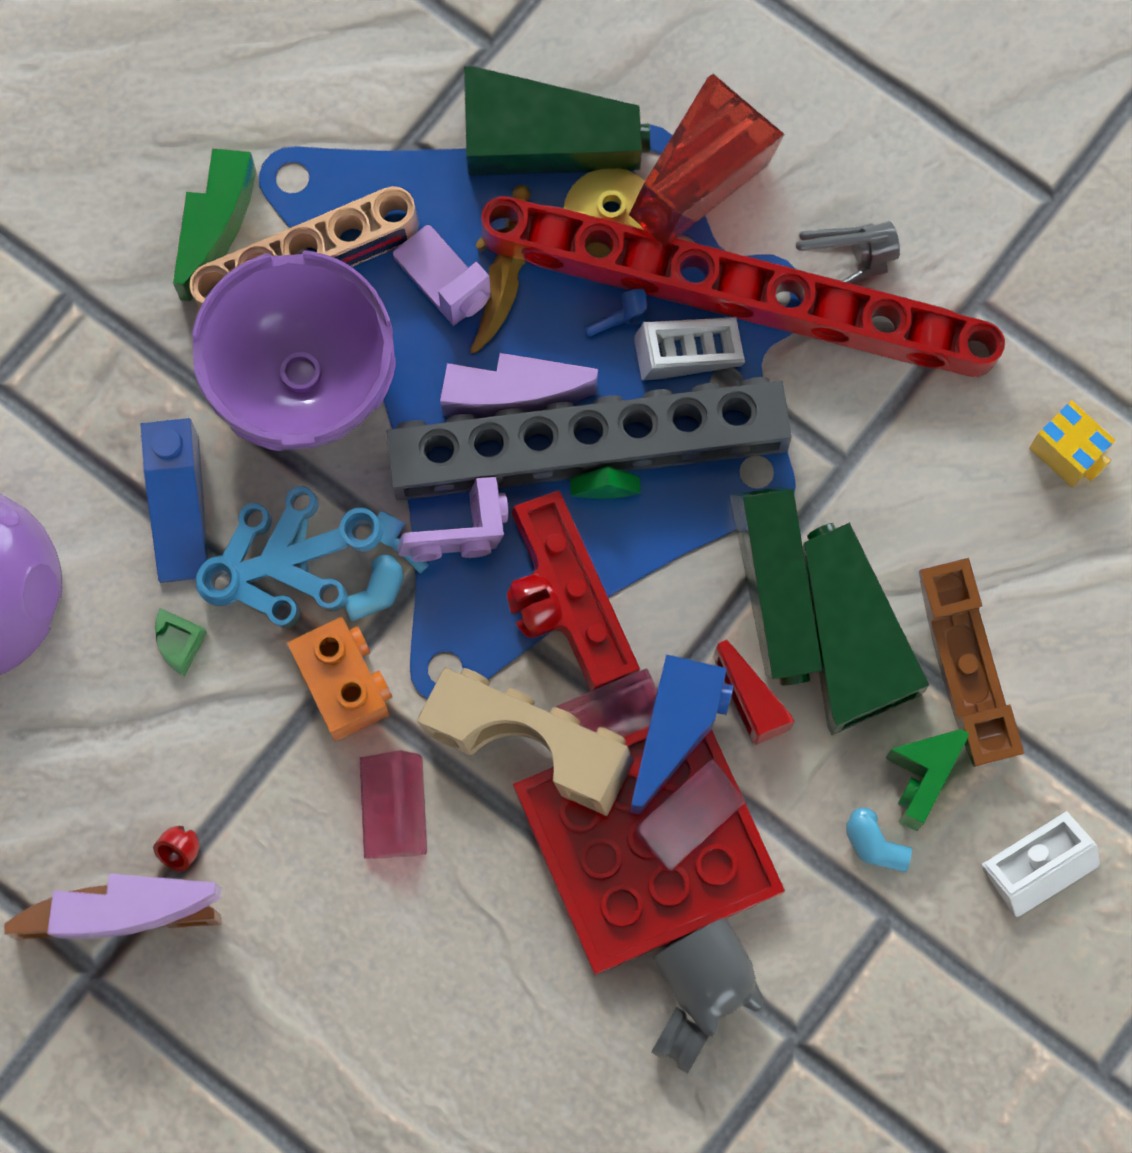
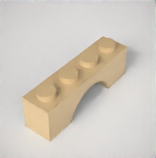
M444 667L417 719L418 724L428 737L471 756L483 745L497 738L523 736L534 739L543 744L552 753L554 763L553 782L561 796L605 816L608 815L634 763L628 747L625 746L626 740L623 737L602 727H599L596 733L579 726L580 720L562 709L553 707L549 713L533 706L535 701L531 697L516 689L507 688L505 693L489 686L490 681L470 669L463 668L461 673H457Z

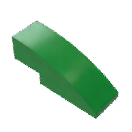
M212 148L206 193L186 192L173 285L181 301H190L193 298L189 284L195 270L206 263L227 255L241 228L251 200L256 176V168L251 152Z

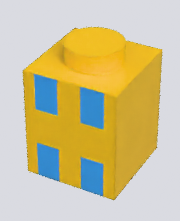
M1071 400L1038 432L1029 449L1073 488L1084 476L1092 482L1110 464L1112 460L1106 454L1116 440Z

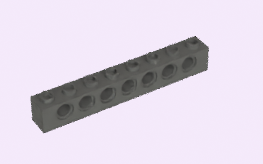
M766 377L750 378L742 381L740 386L721 388L716 383L701 384L693 387L691 392L672 394L670 390L666 389L653 390L643 394L642 398L623 400L621 396L616 395L604 396L594 400L593 404L574 406L571 402H556L545 406L542 411L526 413L521 408H507L496 412L494 417L478 419L471 414H459L447 418L446 423L426 425V422L421 420H410L399 423L397 429L386 430L392 484L396 501L470 492L477 478L496 477L497 487L505 488L568 480L574 478V476L607 466L625 472L783 453L788 452L792 438L783 381L770 382L769 378ZM730 410H738L747 416L748 422L741 426H733L728 424L722 415ZM681 416H689L698 422L699 428L692 432H683L678 430L673 422ZM640 422L645 424L651 432L647 436L637 439L627 435L624 428L630 423ZM591 428L601 435V439L594 444L586 445L580 443L575 438V434L582 429ZM536 434L545 435L552 441V444L542 451L532 450L525 443L528 438ZM488 440L496 441L503 447L501 452L493 457H484L476 449L482 442ZM436 447H447L453 452L452 457L444 463L431 462L427 455Z

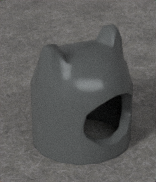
M727 917L703 927L653 957L679 1006L692 1017L699 1029L707 1036L712 1037L718 1033L719 1018L733 1013L740 1007L744 1006L755 1012L763 1008V997L756 982L753 964Z

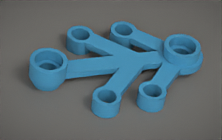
M297 486L288 492L285 500L286 508L261 556L244 561L254 537L265 534L272 524L271 514L264 506L259 503H249L241 509L238 517L239 525L223 555L208 559L199 568L196 575L197 591L205 601L212 605L227 606L238 600L267 614L270 621L278 627L290 628L300 618L298 604L288 596L280 595L273 597L249 584V582L270 576L315 598L316 602L326 611H338L347 602L348 594L345 587L335 579L323 580L296 566L348 547L356 551H369L376 547L382 539V523L369 509L354 508L342 517L339 528L291 545L303 520L311 518L319 507L317 496L309 488ZM302 495L309 496L310 502L307 508L295 510L294 504L296 499ZM254 512H262V522L256 527H249V516ZM364 524L371 525L372 532L367 539H356V530L359 526ZM222 574H228L230 577L229 585L223 590H217L215 587L216 579ZM330 587L338 588L339 595L336 601L325 603L323 600L324 592ZM282 604H290L291 614L284 620H278L276 617L278 607Z

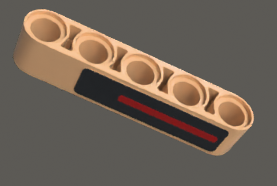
M392 186L381 189L202 265L191 276L189 284L191 294L200 309L206 299L205 294L207 291L215 286L226 274L246 261L267 253H271V257L295 255L301 249L309 247L316 249L317 253L336 258L350 267L399 247L418 232L419 222L414 200L410 193L403 188ZM394 210H402L407 213L404 219L399 222L392 223L384 220L386 214ZM348 229L362 231L359 238L354 241L346 242L339 239L341 234Z

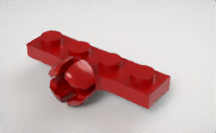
M560 490L514 506L511 511L512 517L535 566L533 574L514 580L507 591L511 614L522 613L523 619L515 622L519 630L530 638H535L551 631L562 632L568 639L591 692L637 675L640 671L639 664Z

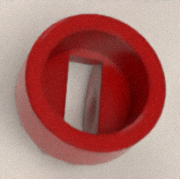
M173 826L162 833L155 842L153 851L156 857L167 867L176 871H185L197 856L200 848L199 839L193 830L185 832L184 826Z

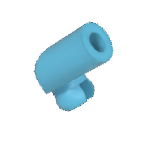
M863 807L855 809L846 823V833L858 857L865 863L907 872L912 847L887 842L877 824L878 817L876 813L871 809Z

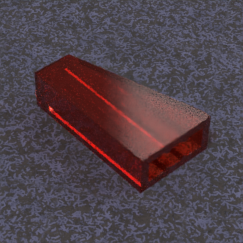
M711 74L707 77L645 180L629 216L661 244L667 246L766 168L785 134L715 74Z

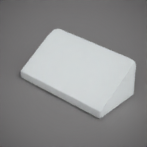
M1066 811L982 863V868L1009 910L1016 917H1019L1100 866V858L1097 844Z

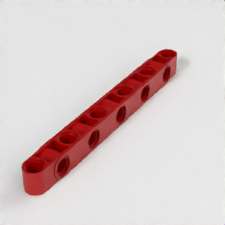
M500 196L494 198L485 205L482 211V239L491 251L528 261L536 266L626 290L643 289L646 295L736 317L737 319L913 365L942 369L969 377L986 375L997 363L1005 349L1004 335L996 325L988 321L957 314L936 305L550 205H539L512 197ZM507 218L512 220L516 227L510 232L500 233L495 231L491 224L497 219ZM595 242L602 243L610 249L611 253L606 257L595 258L585 248ZM688 267H695L704 273L705 279L698 283H691L683 278L681 271ZM781 292L793 293L799 299L800 305L794 308H787L778 302L776 295ZM877 316L888 318L893 323L895 331L883 333L877 330L872 323V318ZM979 341L983 343L989 351V357L979 358L974 356L969 350L968 342Z

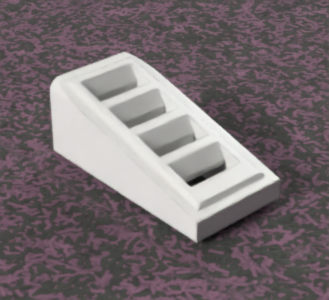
M736 317L643 322L634 338L642 380L665 379L739 367L745 363ZM720 333L724 353L716 354L713 334ZM694 337H700L703 355H697ZM675 340H680L683 356H677ZM658 343H660L663 357H660Z

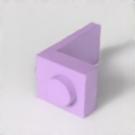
M430 225L423 227L393 251L395 261L453 326L463 318L477 313L491 297L490 279L486 271L477 261L468 268Z
M496 477L477 478L469 492L473 528L404 533L397 545L398 556H411L413 561L427 562L441 558L442 553L461 552L462 557L476 558L490 554L491 549L497 548L504 535L502 523H507L508 521L507 497L505 493H498Z

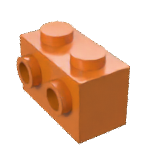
M341 616L287 642L335 742L390 716L384 701L393 698L380 670L370 674L363 657L371 652L358 626L349 630Z

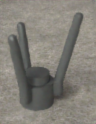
M890 221L851 228L802 231L799 234V238L803 241L796 243V248L799 251L852 245L857 262H866L867 267L841 281L855 285L871 276L887 273V262L897 260L900 256L899 238L894 225Z

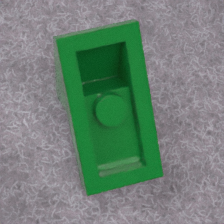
M958 729L901 745L890 750L886 759L921 777L920 781L912 777L910 778L897 805L905 808L899 820L900 823L915 831H918L925 823L970 733Z

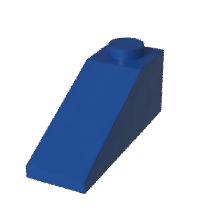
M191 418L140 423L143 470L159 583L194 580L201 565L208 560L199 435Z
M666 654L630 813L640 815L713 728L716 714L727 715L733 685L724 683L727 668Z

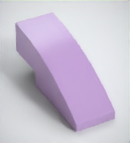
M500 353L497 371L447 363L440 399L442 416L451 417L459 414H471L478 419L494 417L496 412L507 408H521L526 413L542 411L545 406L551 403H576L596 394L598 369Z
M109 874L106 895L53 890L48 934L56 938L96 939L129 935L161 927L192 915L220 900L222 888L214 882Z

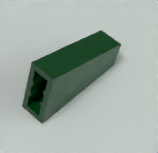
M464 66L468 176L592 172L598 169L640 170L641 154L650 152V123H640L639 105L475 66Z
M773 487L730 495L765 675L771 679L779 678L781 686L810 681L809 673L823 670L794 489Z
M850 522L838 528L835 527L834 523L820 526L807 535L808 541L803 544L823 670L818 672L827 727L831 735H835L922 696L929 687L921 666Z

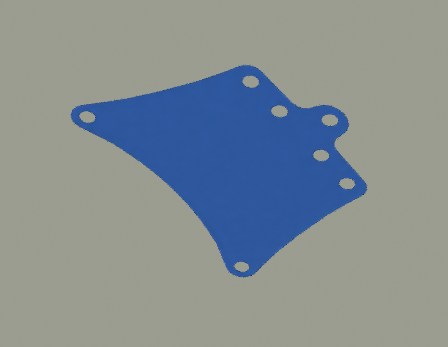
M650 124V151L661 154L666 160L667 165L666 172L660 179L646 181L654 191L659 204V223L655 233L671 237L684 235L690 237L695 243L724 250L713 236L677 141L663 127ZM292 146L283 147L271 153L263 162L259 172V185L265 198L290 228L381 189L392 186L403 188L410 193L414 200L419 222L418 231L426 225H430L468 268L477 261L489 275V266L494 262L498 253L491 251L489 248L483 252H478L476 248L477 241L482 237V211L485 205L492 199L500 196L512 197L514 187L523 184L531 191V197L527 202L564 208V202L571 187L581 177L590 172L468 176L466 148L384 151ZM287 163H299L309 173L307 186L297 193L283 191L276 183L278 170ZM614 201L606 202L603 205L604 210L610 213L617 212L621 208ZM394 210L386 214L384 220L392 223L399 222L404 219L407 213L402 210ZM507 218L495 220L491 227L494 230L505 228ZM348 229L341 234L339 239L346 242L354 241L359 238L362 231ZM307 248L309 251L317 252L314 248ZM395 249L352 266L376 290L386 308L392 325L396 366L388 392L383 400L392 429H397L399 423L410 420H421L426 422V425L446 423V419L449 417L442 416L440 399L447 363L497 371L500 353L598 369L596 394L573 403L574 406L590 405L600 397L612 395L621 396L623 400L642 398V395L649 391L659 389L670 390L672 394L691 392V389L695 386L710 383L711 376L715 372L709 371L665 379L642 380L634 342L635 335L642 324L629 325L623 323L589 337L584 326L604 318L615 311L622 310L620 296L630 290L542 268L525 261V264L518 273L519 287L507 318L495 336L477 353L471 354L470 348L477 335L485 305L474 315L463 318L453 326L395 261L393 256ZM773 254L747 256L796 269L787 260ZM688 267L681 271L683 278L691 283H698L705 279L704 273L695 267ZM790 293V300L786 307L794 308L799 306V299L795 294ZM646 295L650 310L646 322L732 318ZM737 319L745 363L742 366L733 368L740 372L743 380L763 377L762 362L765 353L772 345L793 333ZM720 333L713 334L716 354L724 353ZM694 337L697 355H703L700 337ZM675 340L677 356H683L680 340ZM658 343L660 357H663L660 343ZM730 410L722 415L724 420L733 426H741L748 422L747 416L738 410ZM681 416L673 422L675 427L683 432H692L699 428L698 422L689 416ZM640 422L630 423L624 428L627 435L637 439L643 438L651 432L645 424ZM585 428L575 434V438L582 444L591 445L601 439V435L594 429ZM536 434L528 438L525 444L532 450L542 451L547 449L552 444V441L545 435ZM488 440L482 442L476 451L484 457H493L498 455L503 447L496 441ZM436 447L428 453L427 458L434 463H444L452 457L453 452L447 447ZM788 452L759 455L770 461L774 470L772 481L763 488L749 487L740 477L741 464L749 457L628 472L640 477L641 494L621 498L590 499L571 496L570 479L498 488V493H505L507 497L508 521L507 523H502L504 535L496 549H491V553L486 556L476 558L462 557L461 552L442 553L441 558L426 562L429 566L423 573L420 574L415 569L416 591L411 638L410 675L416 690L426 699L429 698L436 683L431 680L428 674V665L433 656L440 652L455 654L460 659L462 668L475 671L489 679L553 632L551 631L535 638L527 637L522 634L515 623L523 619L522 613L512 615L510 612L507 591L512 582L535 572L534 563L511 514L514 506L560 490L604 590L609 597L683 554L735 531L736 525L730 495L773 487L791 488L795 492V474ZM469 492L408 500L412 532L473 528Z

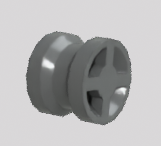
M676 1007L651 1053L660 1058L665 1056L672 1058L677 1062L678 1069L688 1074L709 1036L704 1034L697 1024L688 1020L685 1011Z

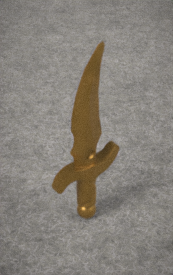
M523 184L517 185L512 191V197L529 201L531 191ZM506 219L505 228L495 229V231L507 233L512 231L516 224L512 220ZM482 237L476 243L478 252H483L488 248L484 244ZM498 254L494 262L489 266L491 297L485 304L477 335L470 348L471 354L477 353L489 342L507 318L519 287L518 273L525 264L524 260Z

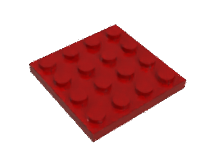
M649 726L623 737L626 740L625 746L628 747L634 763L607 816L561 796L553 782L554 767L513 784L515 793L594 976L686 937L721 918L732 917L785 893L778 873L712 729L640 815L630 813Z

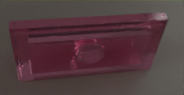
M648 668L562 703L555 708L574 715L580 720L579 726L595 733L599 727H602L624 737L650 726L657 690Z
M399 750L359 757L364 859L411 857L427 854L422 756L417 753Z
M711 759L635 828V834L661 863L671 871L744 805L746 801L722 769Z

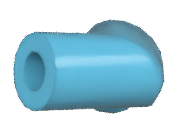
M380 555L375 558L371 565L373 571L367 589L348 596L344 606L350 622L387 609L395 603L403 581V569L391 555Z

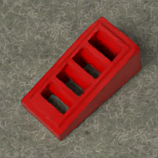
M727 639L717 643L713 659L717 666L727 668L724 683L733 685L731 698L751 742L757 745L791 730L795 722L792 715Z

